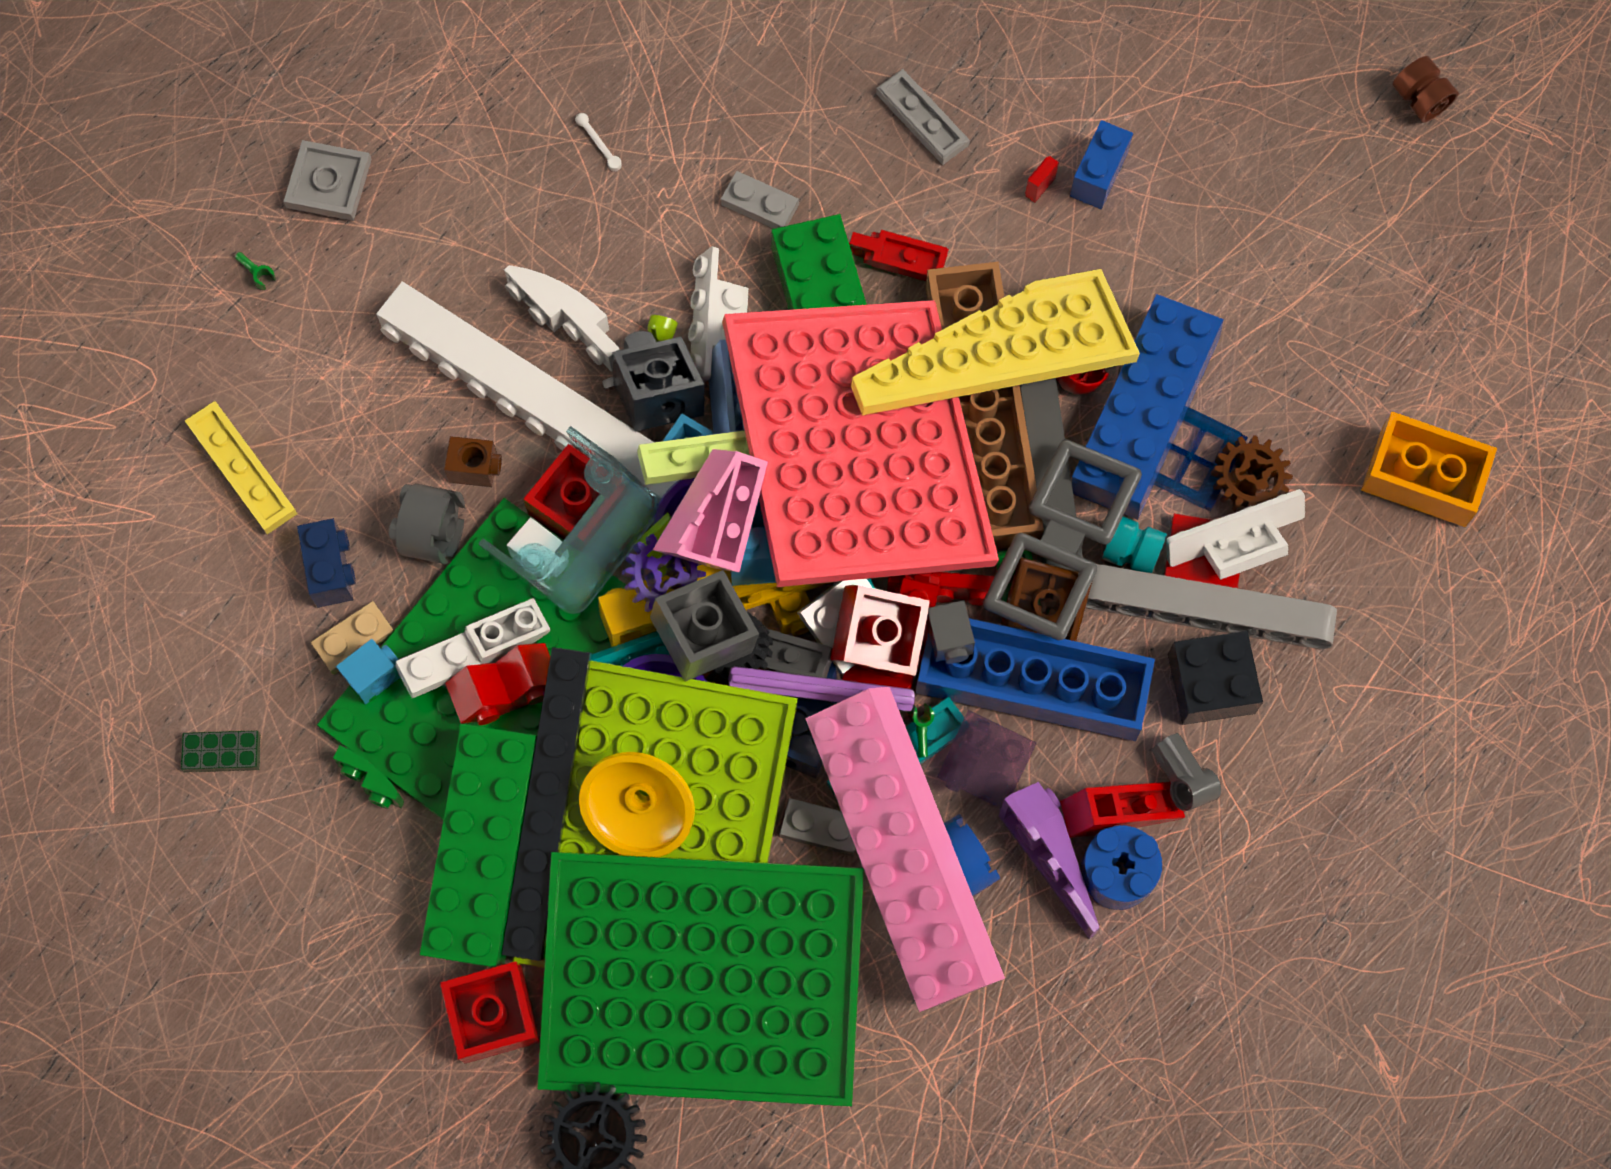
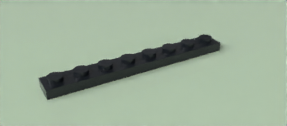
M552 647L502 950V955L536 961L543 959L547 934L551 852H560L592 653Z

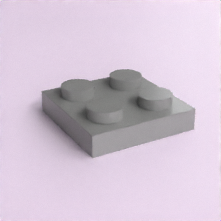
M302 140L283 201L285 207L354 221L372 161L370 153Z

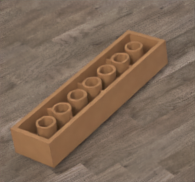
M999 262L927 270L925 287L927 301L935 300L942 330L979 310L983 313L998 305L999 300L1004 298ZM1016 385L960 396L959 400L996 550L1009 548L1017 533H1025L1041 540L1044 531L1042 519L1031 515L1029 512V505L1037 491L1020 386Z

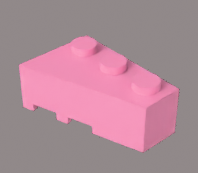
M712 449L653 550L711 568L740 572L768 461L738 451Z

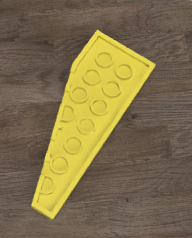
M1098 269L1034 281L1025 286L1024 291L1013 297L1009 294L1000 299L998 305L983 313L979 310L935 333L934 338L922 345L919 342L908 348L907 353L893 360L888 358L852 377L851 388L861 414L867 415L1135 363L1140 353L1102 270Z

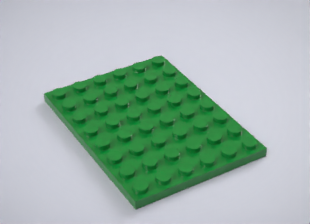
M503 498L381 647L386 644L400 660L464 633L466 626L534 598L550 627V632L533 644L545 643L550 656L552 647L595 654L612 647L600 616L598 597L605 595L608 591L615 588L625 589L626 584L548 528L546 529L565 543L568 561L564 569L557 576L551 575L544 583L510 556L507 544L532 517L506 498ZM399 678L365 704L349 685L317 726L342 746L368 760L389 781L441 820H444L461 724L448 689L440 686L415 698H411L402 679ZM543 702L535 705L528 704L501 715L497 720L486 725H478L477 722L462 724L538 736Z
M551 852L537 1089L578 1092V1085L584 1084L586 1092H592L593 1084L599 1082L601 1084L600 1093H606L608 1087L613 1085L616 1087L615 1094L627 1093L630 1095L852 1107L864 868Z

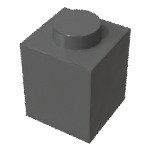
M964 600L928 608L926 625L935 661L945 660L946 663L953 664L966 660L968 655L973 654L975 641Z

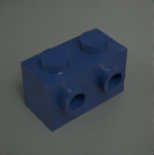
M334 518L297 526L308 592L316 607L320 608L353 601L351 585H356V578L352 563L347 564L345 551L350 550L346 530H340Z

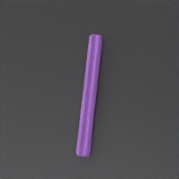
M738 666L731 667L728 676L729 686L790 697L839 703L868 688L890 687L900 711H911L915 702L914 691L907 688Z

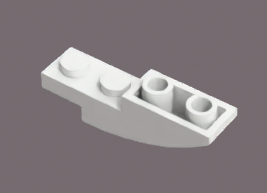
M511 265L504 269L508 282L505 285L507 291L516 301L523 300L530 307L528 311L539 325L543 326L546 323L553 332L563 326L564 330L574 341L580 339L587 346L586 351L597 365L603 363L611 372L613 371L612 352L619 351L620 348L605 334L609 331L607 315L575 289L550 276Z
M532 598L466 626L464 633L397 660L395 667L411 698H415L440 686H444L447 689L445 683L467 665L496 663L517 645L533 644L548 634L550 627L535 599Z

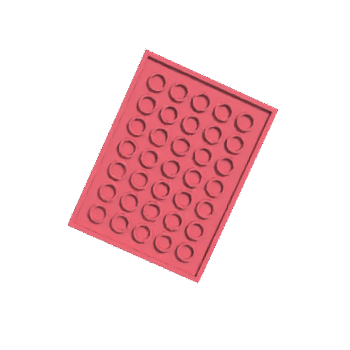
M935 300L724 315L722 323L750 456L768 461L759 494V502L777 587L993 567L997 564L999 558L959 397L862 415L851 388L852 377L888 358L893 360L907 353L909 347L918 342L921 345L934 338L935 333L942 330Z

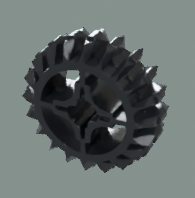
M599 1082L593 1084L591 1095L587 1094L584 1084H579L578 1092L580 1097L574 1099L569 1090L564 1091V1098L569 1103L563 1108L559 1102L553 1101L551 1106L559 1115L557 1118L551 1115H545L543 1118L544 1122L553 1126V1130L540 1131L541 1138L552 1140V1144L541 1148L542 1154L550 1155L555 1153L556 1155L548 1161V1168L555 1169L562 1165V1169H588L595 1156L599 1152L606 1150L617 1152L620 1155L610 1165L601 1169H622L623 1167L626 1169H636L628 1160L631 1156L643 1159L644 1153L634 1148L635 1143L645 1144L648 1140L645 1135L635 1134V1130L646 1127L645 1120L638 1119L632 1121L631 1119L640 1112L639 1106L636 1104L625 1109L624 1107L629 1102L630 1096L624 1093L617 1101L614 1100L616 1087L613 1085L608 1087L605 1096L601 1095V1084ZM590 1105H600L598 1111H595L593 1117L588 1122L577 1123L568 1121L579 1109ZM611 1109L616 1111L624 1121L626 1128L625 1142L617 1140L608 1134V1116ZM600 1126L599 1133L606 1141L612 1144L602 1141L601 1144L597 1145L595 1142V1147L588 1148L589 1141L576 1130L586 1133L589 1129L592 1131V1127ZM563 1132L577 1138L580 1142L579 1159L576 1166L568 1160L562 1146Z

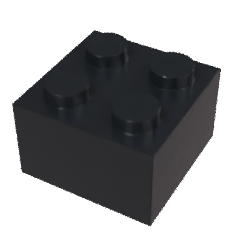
M1248 631L1173 642L1167 655L1182 725L1256 714L1263 704Z

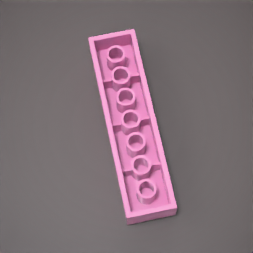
M890 687L868 688L806 718L919 1012L1005 979Z

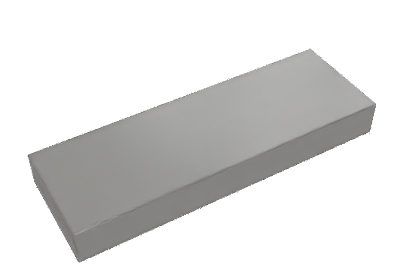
M904 69L876 88V94L942 165L969 146L970 140Z

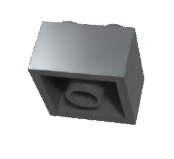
M724 570L655 598L650 616L652 623L685 682L751 654L759 636L756 627Z

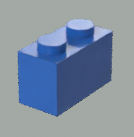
M1103 120L1100 121L1074 176L1070 197L1102 210L1129 152L1133 137L1132 132Z

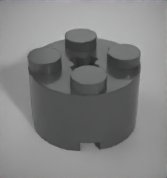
M418 483L413 485L405 484L400 492L401 506L398 518H393L390 523L389 538L396 540L397 550L403 556L441 564L448 563L445 557H453L455 555L463 533L465 519L458 518V507L465 508L463 495L457 491Z

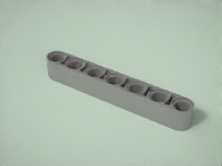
M1096 564L1097 572L1091 585L1086 608L1224 633L1248 631L1249 637L1309 648L1327 649L1333 647L1337 609L1331 605Z

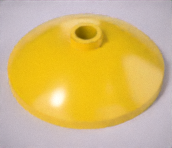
M621 752L603 758L588 772L579 793L580 812L587 828L601 844L620 855L644 857L667 855L685 841L694 822V800L683 777L666 762L648 754ZM639 790L646 792L649 796L642 795Z

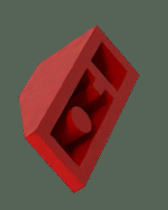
M1171 782L1084 788L1060 801L1069 838L1096 836L1100 831L1113 826L1125 825L1140 828L1177 821L1185 818L1184 811L1177 808L1173 803L1170 795Z

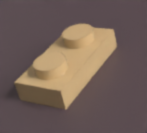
M372 601L313 640L311 644L330 672L335 675L339 672L336 666L370 639H373L377 645H380L390 637L394 630L374 601Z

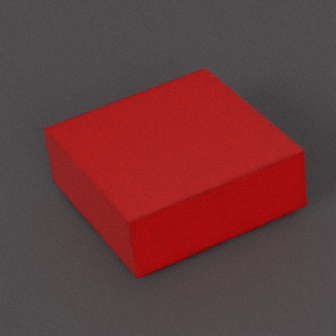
M1048 156L1042 161L1027 180L1025 197L1036 203L1056 179L1059 165L1057 160Z

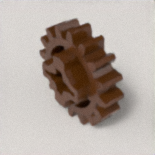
M1253 435L1249 443H1246L1245 439L1241 436L1236 440L1235 446L1228 442L1222 449L1223 453H1219L1215 458L1214 462L1218 466L1213 468L1211 476L1219 478V480L1213 485V489H1223L1224 494L1220 501L1225 502L1231 499L1233 501V511H1236L1240 505L1245 508L1255 506L1289 492L1290 489L1285 484H1289L1293 479V475L1284 471L1291 463L1290 460H1280L1279 457L1284 451L1282 448L1275 451L1270 449L1272 440L1268 439L1261 445L1257 435ZM1236 458V469L1229 473L1231 461ZM1274 478L1273 488L1268 492V481Z

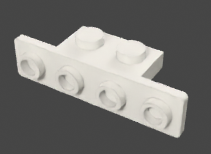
M713 246L698 256L693 265V275L696 276L695 290L691 297V308L694 310L688 339L691 341V358L703 382H706L711 377L712 350L720 340H726L722 323L724 315L747 313L749 288L717 279L719 248Z
M1301 489L1170 536L1166 539L1167 561L1173 567L1205 555L1221 580L1288 555V544L1277 528L1305 517V495Z

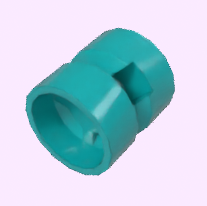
M1122 517L1111 542L1106 546L1102 559L1119 566L1129 563L1131 570L1152 573L1167 533L1149 526L1144 530L1139 529L1138 522Z

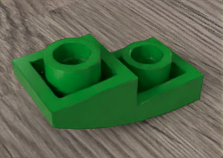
M339 745L333 759L341 768L340 773L358 782H361L362 777H364L361 787L369 795L368 801L384 809H389L390 805H394L402 809L404 800L389 779L368 760L352 750Z

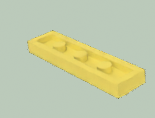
M216 401L185 420L190 430L267 535L297 515L292 504Z

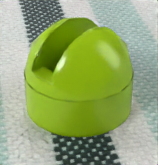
M651 315L648 323V332L654 335L657 342L672 339L678 322L668 317Z

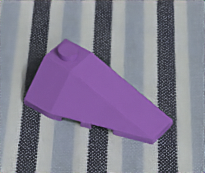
M1037 782L1006 797L1003 801L999 817L1090 939L1099 930V925L1062 814L1058 809L1061 807V804L1050 788L1044 790L1040 783Z

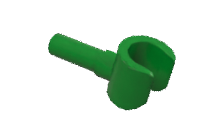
M242 252L236 254L235 259L253 275L258 289L266 290L265 285L259 281L262 275H269L272 280L276 281L272 268L266 265H255Z
M924 703V714L920 718H917V708L915 705H913L911 711H907L909 719L916 724L918 757H928L927 726L933 722L935 717L934 711L926 703Z

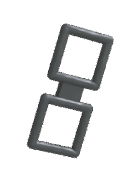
M1062 440L1029 505L1031 515L1049 522L1041 540L1025 533H1017L1014 536L983 600L984 609L1055 640L1065 639L1097 572V565L1094 562L1077 554L1085 537L1104 545L1111 542L1142 477L1141 470L1070 440ZM1069 457L1124 478L1101 527L1046 505ZM1024 550L1079 572L1056 623L1000 600Z

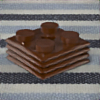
M1021 557L1015 569L1007 603L1056 623L1079 572ZM1091 585L1065 638L1067 640L1077 641ZM1046 593H1050V598L1055 601L1054 607H1047L1046 611L1042 612V607L1037 604L1039 598H1044ZM1004 617L1002 618V626L1039 633Z

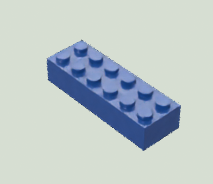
M1156 294L1134 341L1140 353L1138 360L1135 363L1123 365L1086 445L1087 448L1141 470L1142 477L1124 515L1137 520L1142 513L1218 344L1224 320ZM1079 460L1072 476L1073 494L1110 509L1124 478Z
M969 618L975 641L973 654L968 655V658L964 661L948 664L945 660L935 661L928 633L917 682V694L944 700L950 697L953 702L1136 741L1142 730L1154 668V658L1067 639L1059 641L1044 634Z

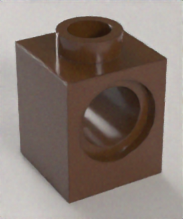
M450 436L444 468L449 483L492 487L494 475H500L502 466V455L497 454L494 441ZM479 457L483 459V462L477 467L466 466L467 462L472 458Z

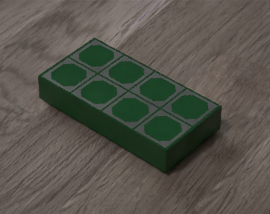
M259 731L183 733L181 770L184 773L259 770L261 734Z

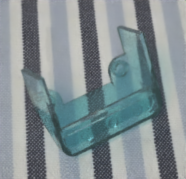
M570 426L566 432L574 445L591 457L584 470L585 479L589 486L600 495L555 553L542 544L531 543L522 547L515 557L511 559L484 538L479 542V545L491 558L561 610L575 614L582 612L589 606L632 550L635 542L646 532L654 521L659 502L655 494L616 458Z

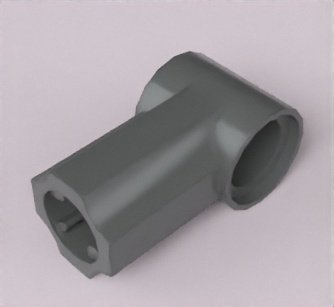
M1178 733L1170 735L1152 748V753L1171 781L1170 795L1177 808L1182 811H1189L1213 802L1220 797L1221 784L1217 775L1208 768L1202 769L1181 735Z

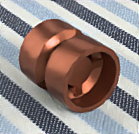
M1429 56L1420 57L1409 64L1398 74L1392 84L1404 101H1412L1410 107L1423 123L1431 121L1443 113L1459 95V92L1447 78H1439L1441 71Z

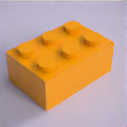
M1391 412L1381 429L1361 491L1466 527L1478 511L1498 448Z

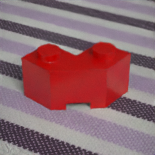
M546 644L517 645L496 663L467 665L449 679L445 684L461 724L477 722L478 725H486L494 722L501 715L528 704L535 705L543 702L550 662V654Z

